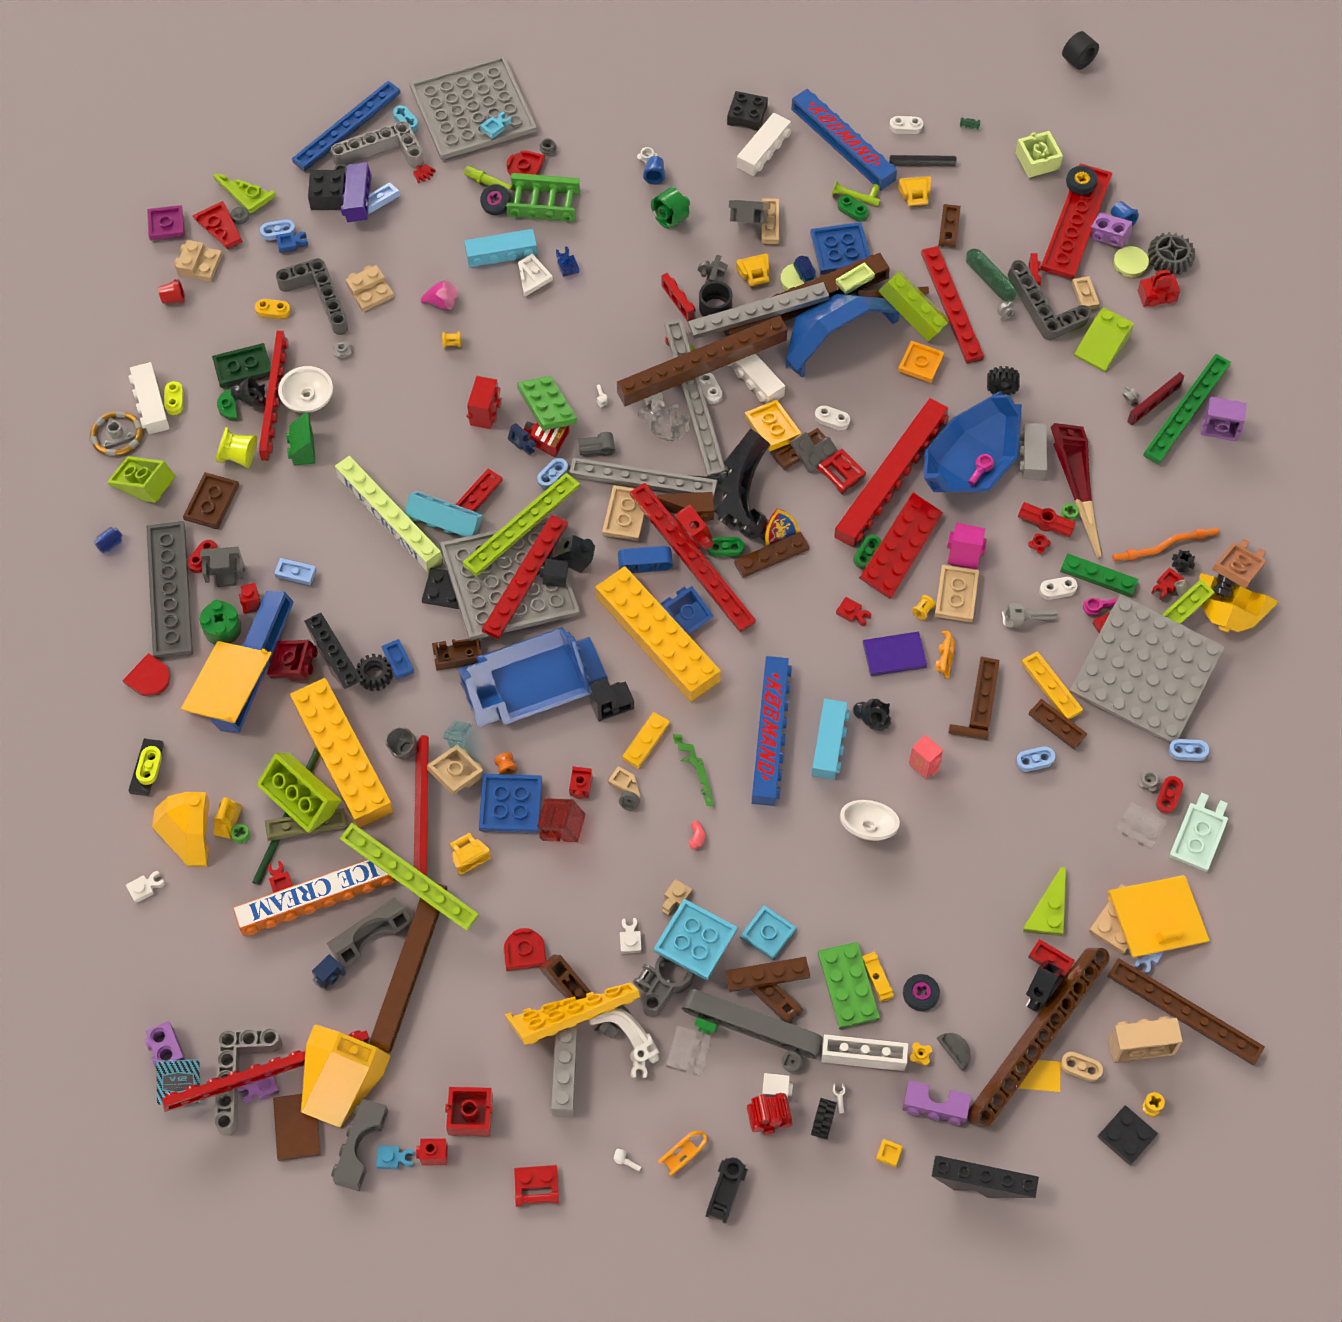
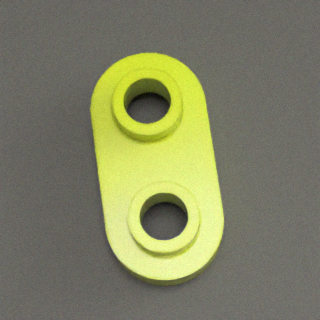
M172 381L166 384L164 388V407L168 414L177 415L183 410L184 391L179 382Z
M149 746L141 752L136 770V777L141 784H152L157 778L162 761L161 752L157 747Z

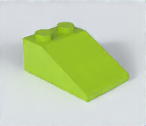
M1103 307L1092 322L1074 356L1105 372L1131 336L1134 323Z
M127 456L107 483L142 501L155 503L160 499L166 488L171 485L176 475L165 461Z

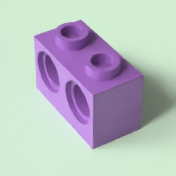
M1101 212L1091 226L1092 239L1124 248L1132 235V221Z
M169 1021L145 1031L147 1039H144L148 1050H153L154 1057L151 1059L155 1068L156 1061H163L164 1056L167 1054H172V1057L167 1061L185 1060L174 1029ZM165 1036L162 1042H156L158 1037Z

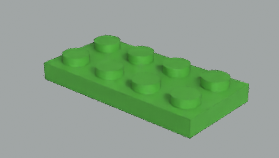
M551 376L517 382V389L542 431L577 424L576 415Z
M858 942L819 950L818 957L839 1030L878 1021L880 1019Z

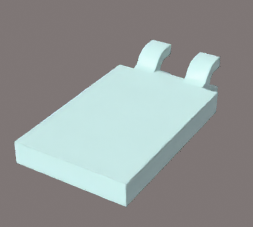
M1201 792L1196 805L1193 803L1189 805L1169 857L1207 873L1228 821V818L1223 816L1228 803L1220 800L1215 812L1204 807L1209 795Z

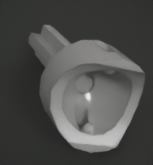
M1010 602L1002 611V622L1007 627L1020 628L1024 620H1056L1058 612L1056 609H1024L1021 602Z

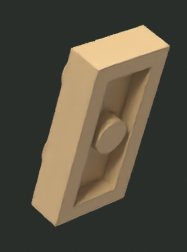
M1090 276L1072 279V286L1079 305H1086L1091 310L1099 308L1100 304Z

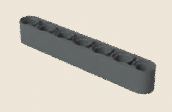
M689 989L682 1006V1010L687 1014L780 1048L797 1051L802 1056L812 1059L817 1058L823 1041V1037L815 1032L695 989Z

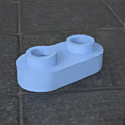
M287 219L268 222L260 227L261 237L268 241L276 240V235L295 233L294 223Z
M562 458L553 459L538 474V485L542 489H548L568 472L567 462Z
M1176 739L1171 742L1168 752L1176 760L1202 761L1209 753V746L1202 740Z
M1045 746L1022 751L1017 756L1016 766L1023 772L1046 768L1053 764L1055 753L1051 748ZM1041 757H1046L1047 760H1042ZM1023 761H1027L1029 764L1025 765Z

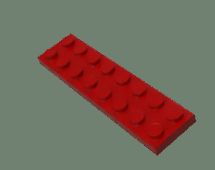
M1081 163L1079 166L1089 167L1097 174L1096 187L1091 193L1079 195L1069 190L1040 269L1069 279L1075 278L1091 234V226L1097 218L1113 173Z

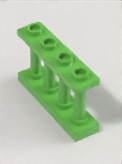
M511 174V185L513 190H515L513 203H507V216L566 222L576 221L575 208L571 207L573 194L580 195V178ZM522 190L532 191L530 204H520ZM539 192H549L547 206L537 205ZM556 193L566 194L565 207L554 206Z

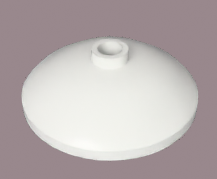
M302 366L291 370L282 378L278 392L281 402L288 409L298 413H310L321 409L329 402L333 394V384L329 375L320 368Z
M852 801L847 803L840 813V821L845 829L861 839L871 841L884 840L895 835L899 829L900 821L897 814L888 806L876 801Z

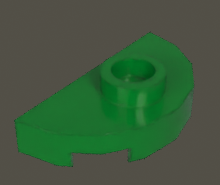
M231 389L225 390L217 400L219 413L230 421H238L235 399L231 396Z

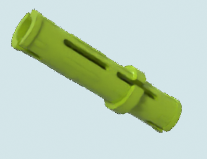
M467 165L465 169L471 171V173L464 170L465 176L475 179L479 184L483 183L487 186L500 184L513 191L512 185L486 174L483 170L479 171L470 165Z

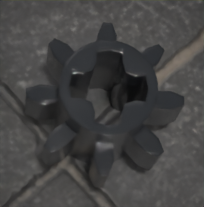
M1180 549L1178 555L1173 554L1172 567H1175L1178 573L1185 572L1187 574L1189 568H1194L1195 556H1192L1189 550L1182 551Z

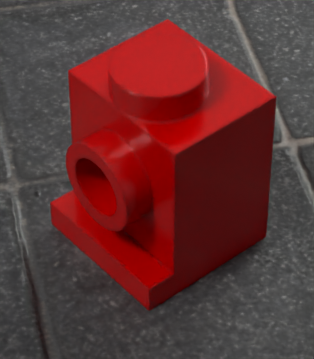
M256 583L240 586L241 594L238 595L243 613L258 611L261 601Z
M572 766L569 786L570 796L576 799L589 798L593 778L591 768Z

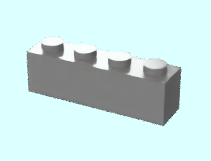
M565 1028L555 1034L552 1116L574 1117L577 1028Z

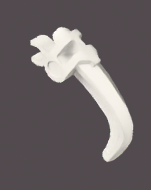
M615 1008L613 1011L603 1012L596 1015L594 1019L589 1020L590 1025L613 1022L624 1031L634 1047L630 1054V1059L633 1062V1068L630 1073L631 1078L636 1077V1070L639 1069L642 1071V1079H645L648 1074L645 1068V1060L648 1059L651 1063H655L659 1060V1051L650 1034H646L633 1016L623 1009Z

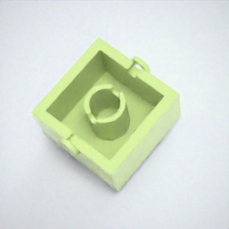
M1050 131L1039 134L1034 132L1028 137L1018 139L1015 153L1028 178L1060 169L1063 155Z

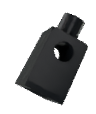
M571 535L554 543L551 559L567 561L569 568L582 573L593 560L595 545L591 539L584 540L576 535Z
M1046 960L1039 966L1026 993L1030 997L1026 1004L1028 1008L1037 1011L1041 1003L1045 1004L1048 1001L1063 969Z

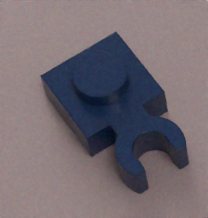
M517 423L511 425L508 440L517 448H523L528 455L534 453L535 450L532 447L536 446L537 443L529 439L528 433Z

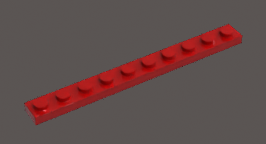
M646 483L630 491L631 498L737 630L742 632L755 624L756 619Z
M357 1030L349 1034V1036L367 1044L369 1043L367 1030L363 1032ZM297 1050L291 1052L288 1057L282 1059L280 1057L273 1058L267 1064L261 1066L260 1064H254L248 1067L246 1071H233L227 1075L228 1077L222 1079L218 1077L212 1078L206 1084L200 1086L198 1084L191 1085L185 1091L179 1093L177 1091L170 1092L162 1098L164 1112L302 1067L305 1064V1051Z

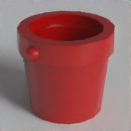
M174 279L173 282L158 287L159 296L163 304L185 302L183 286L179 279Z

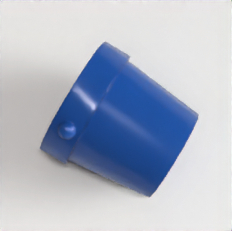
M651 156L647 160L643 178L649 184L657 185L665 179L664 161L659 156Z
M1122 201L1116 203L1110 212L1114 217L1132 221V226L1139 218L1138 210L1131 208Z

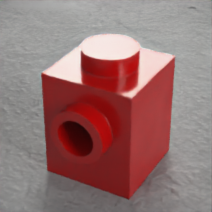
M446 1138L420 1139V1146H416V1159L420 1160L421 1165H447L448 1143Z

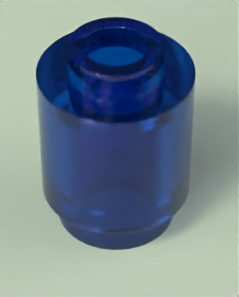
M797 257L793 266L800 280H803L804 283L814 280L816 270L809 257Z
M109 527L96 537L94 544L101 553L109 552L122 542L121 537L123 535L116 527L114 529Z

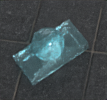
M454 720L444 732L443 739L448 741V745L451 748L455 745L463 748L466 744V737L472 731V724Z

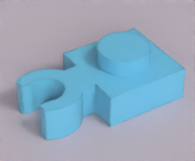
M501 112L497 119L492 116L481 124L480 128L493 139L505 130L504 126L511 123V117L509 116L504 119L505 112Z

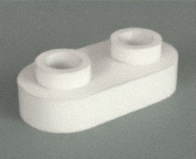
M895 116L890 120L889 129L896 134H918L923 129V121L919 117Z
M707 373L699 376L705 401L711 405L718 404L722 400V391L714 375Z
M820 406L815 411V420L819 424L836 430H845L850 425V416L846 412L829 406Z
M1071 577L1046 580L1042 582L1039 593L1046 600L1070 597L1076 592L1077 582Z

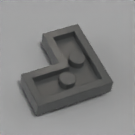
M802 432L789 442L808 473L813 472L820 463L838 451L830 437H825L814 445L807 432Z

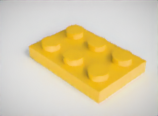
M778 400L745 412V418L754 431L771 444L768 448L769 452L789 444L790 441L801 434Z

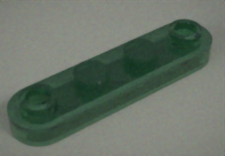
M971 249L967 252L966 263L1002 300L1012 301L1016 298L1017 292L1010 280L981 250Z

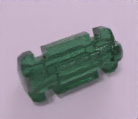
M963 117L960 119L961 128L962 126L968 129L976 128V130L980 128V120L975 121V119H964Z

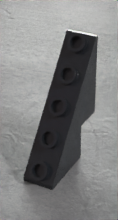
M320 612L304 620L318 652L323 656L331 674L341 686L347 689L361 682L360 675L323 614Z
M935 1156L932 1170L933 1178L953 1190H976L987 1198H1036L1038 1176L942 1156Z

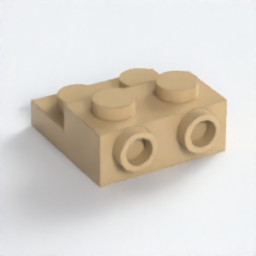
M187 240L186 244H182L180 247L181 255L180 258L177 257L175 259L174 267L179 276L212 282L223 254L221 250L206 248L202 242Z
M368 265L362 272L358 274L351 273L345 279L347 289L363 312L394 298V293L386 283L385 277L377 265Z
M455 745L427 765V770L452 795L464 787L468 789L482 779L483 775L482 766L475 762L468 752L458 745Z

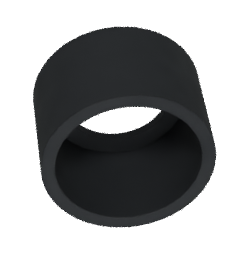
M1080 31L1067 41L1063 48L1062 56L1076 69L1080 70L1087 67L1094 60L1099 51V44L1084 31Z
M711 281L704 284L699 291V311L701 315L705 317L732 309L733 293L731 288L721 281ZM711 299H720L725 304L712 306L707 304V302Z

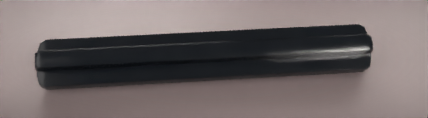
M890 155L889 163L909 166H956L957 158L956 156Z

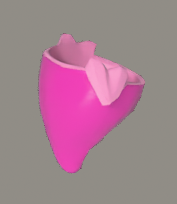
M447 280L441 281L432 286L422 296L421 302L435 305L444 310H450L454 307L455 298L458 296L456 292L457 287H454Z

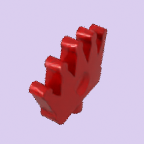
M424 164L421 168L416 166L418 170L413 171L417 183H420V180L425 182V178L430 180V176L433 177L432 172L435 173L436 170Z

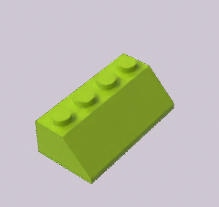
M901 270L879 290L881 295L927 342L937 335L949 321Z
M275 753L256 784L308 833H311L332 817L342 801L290 753Z

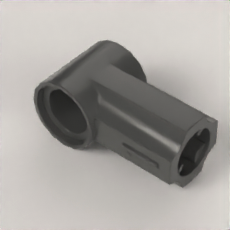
M602 432L597 437L578 439L580 455L600 453L603 456H609L615 453L614 436L611 432Z

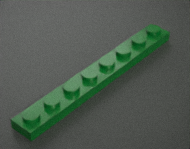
M1218 354L1213 356L1144 451V457L1158 465L1227 371L1231 361Z

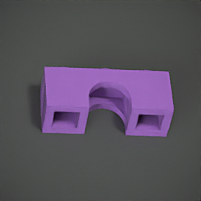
M911 1080L908 1081L903 1111H907L906 1113L912 1116L925 1115L928 1119L934 1121L946 1120L949 1124L955 1126L965 1125L971 1094L950 1090L948 1100L938 1104L929 1098L928 1091L930 1085Z

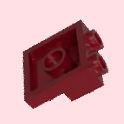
M310 640L277 641L267 675L270 678L307 681L309 675L313 673V658H316L318 655L316 646Z

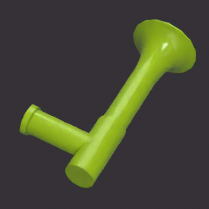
M837 179L832 196L834 194L848 195L878 207L880 199L875 197L880 187L874 184L870 195H866L841 186Z

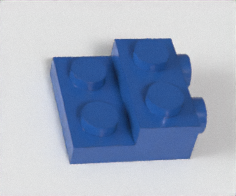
M684 586L676 592L677 596L671 599V597H668L661 603L662 607L688 635L714 617L693 586L688 589Z

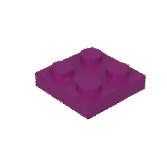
M182 205L147 209L148 236L150 241L185 237Z

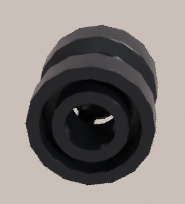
M1218 574L1216 579L1217 585L1213 587L1214 594L1230 598L1232 595L1231 589L1236 583Z

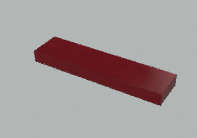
M1179 372L1130 411L1127 422L1131 426L1178 390L1182 386L1184 375Z

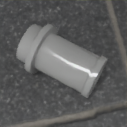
M1185 580L1174 584L1180 598L1189 590Z

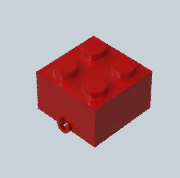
M476 376L467 403L468 414L466 417L469 419L470 426L491 429L492 424L496 423V411L502 404V398L500 397L501 388L498 387L497 379Z
M449 1087L448 1104H445V1113H447L446 1130L448 1135L491 1136L492 1088Z

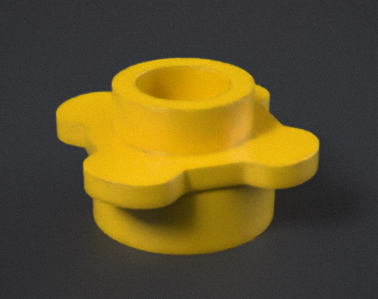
M915 1042L912 1045L913 1052L909 1056L910 1061L928 1065L932 1047L929 1045L922 1046Z

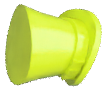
M225 427L216 455V462L222 463L226 460H231L249 468L255 455L257 436L235 435L231 433L228 427Z

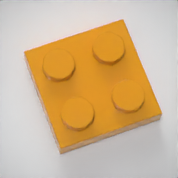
M911 340L898 367V372L932 383L945 352Z

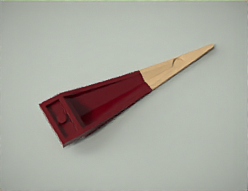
M1054 423L1050 427L1055 440L1053 445L1098 559L1101 557V550L1092 504L1088 439L1083 426Z

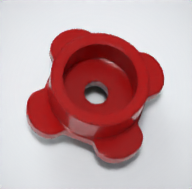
M1035 534L1033 540L1028 542V546L1037 550L1039 554L1044 553L1045 548L1051 544L1050 540L1043 534Z

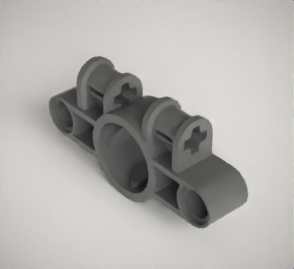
M661 955L656 961L655 968L644 964L642 967L643 971L639 977L633 980V983L639 989L647 993L643 999V1008L645 1014L649 1017L658 1016L671 996L686 991L694 979V973L692 972L686 973L683 981L679 983H671L670 980L663 979L660 975V969H663L670 960ZM650 1002L658 1004L655 1008H650L647 1005Z

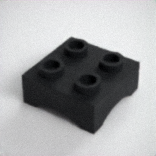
M735 91L727 115V125H741L749 127L754 131H759L767 110L768 97Z

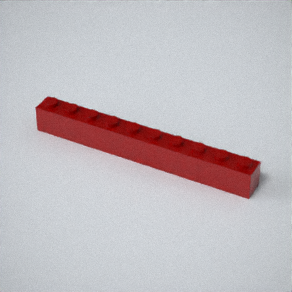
M931 398L928 399L835 528L834 538L852 548L857 542L860 543L865 535L864 532L872 527L876 515L880 516L884 509V504L890 502L894 490H898L902 485L904 476L908 477L912 470V465L918 463L922 451L928 448L932 437L936 438L940 431V426L946 424L949 418L947 406Z

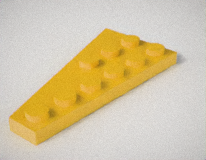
M632 983L607 988L605 993L602 994L591 992L586 994V998L576 1000L575 997L544 1004L539 1010L527 1008L523 1009V1014L513 1016L511 1012L505 1014L507 1022L524 1045L534 1044L541 1038L553 1036L560 1030L576 1026L579 1022L594 1019L596 1015L603 1012H610L615 1007L632 1003L640 995L638 989Z

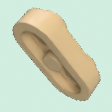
M1067 1052L1061 1059L1062 1070L1080 1079L1095 1082L1100 1079L1103 1073V1067L1100 1062L1076 1052ZM1068 1062H1073L1075 1066H1068ZM1088 1069H1092L1095 1074H1089Z

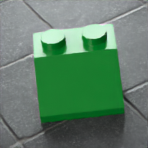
M304 413L289 425V433H286L287 443L290 444V448H287L288 459H292L294 466L315 463L313 430L309 414Z

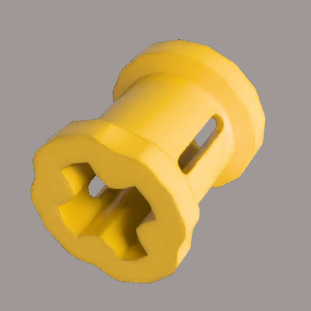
M442 332L443 348L447 346L461 347V332L449 334Z
M922 595L919 604L912 608V613L918 619L925 620L928 612L936 606V603L931 597Z
M1156 1092L1148 1094L1142 1105L1143 1112L1150 1117L1157 1116L1165 1104L1163 1096Z

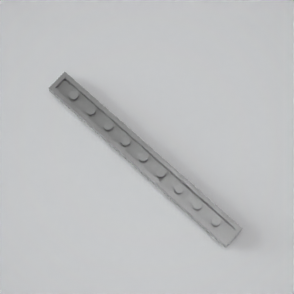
M682 319L664 322L673 358L691 352ZM699 377L682 383L681 387L707 476H718L721 471L725 470Z

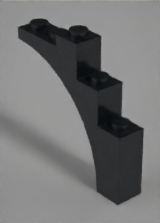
M751 428L724 461V464L728 467L729 475L719 488L724 491L722 495L725 498L714 512L720 516L718 520L727 526L729 523L734 528L738 525L747 533L753 532L759 536L762 529L756 524L751 514L749 493L755 470L771 444Z

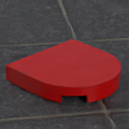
M526 150L520 151V153L515 155L512 154L507 160V171L510 176L512 173L539 175L545 161V155Z
M148 653L123 679V683L142 696L159 695L168 687L170 673L164 663Z
M517 929L513 931L504 943L506 971L537 968L546 962L543 938L532 929Z

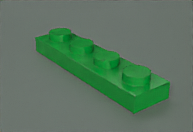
M1068 553L1060 570L1062 573L1131 598L1139 580Z

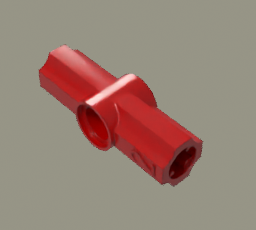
M1026 502L1022 504L1018 514V518L1036 524L1042 531L1048 532L1051 530L1068 538L1071 537L1076 522L1056 515V512L1051 508L1041 509Z

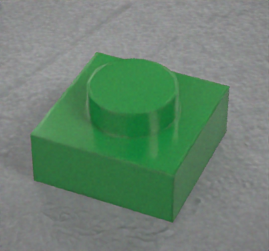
M698 1017L696 1019L695 1026L699 1027V1032L710 1035V1032L716 1033L718 1024Z

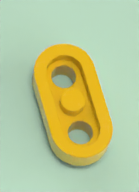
M261 299L255 304L256 313L260 317L285 319L291 313L290 306L286 301Z

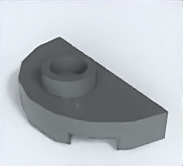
M953 1032L938 1036L936 1039L961 1071L965 1070L971 1058L970 1048L966 1040Z

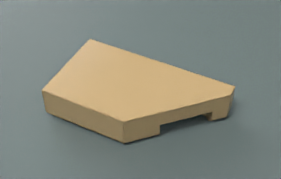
M618 766L609 778L608 784L622 792H634L640 799L635 775Z

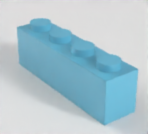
M533 229L464 240L469 267L514 261L526 258L531 254L537 256V245Z
M418 491L409 494L405 514L410 516L411 520L418 522L421 520L430 527L443 528V531L446 533H457L461 538L479 534L483 519L482 514Z
M824 699L811 776L835 780L836 773L840 774L841 762L838 761V756H843L844 744H841V738H846L847 727L843 726L844 721H848L850 710L846 709L847 702Z

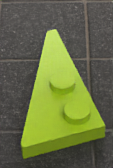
M213 174L214 180L242 207L246 208L249 214L276 197V193L273 190L268 192L262 190L260 186L251 185L245 181L238 179L233 181L227 179L226 175Z
M1061 867L1026 922L1023 932L1056 936L1063 935L1066 867Z

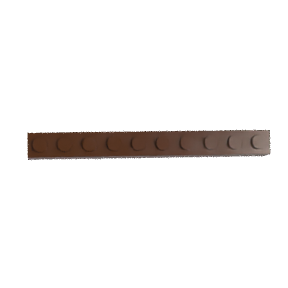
M877 253L863 260L855 261L846 267L838 268L829 274H823L812 281L792 287L785 292L775 294L772 297L822 282L826 287L829 298L835 294L846 295L836 284V279L865 262L875 273V278L847 294L850 295L889 279L890 268L881 253ZM817 304L779 315L784 322L800 315ZM779 315L724 330V333L728 337Z
M779 315L617 381V394L624 407L783 343L787 341L788 329Z

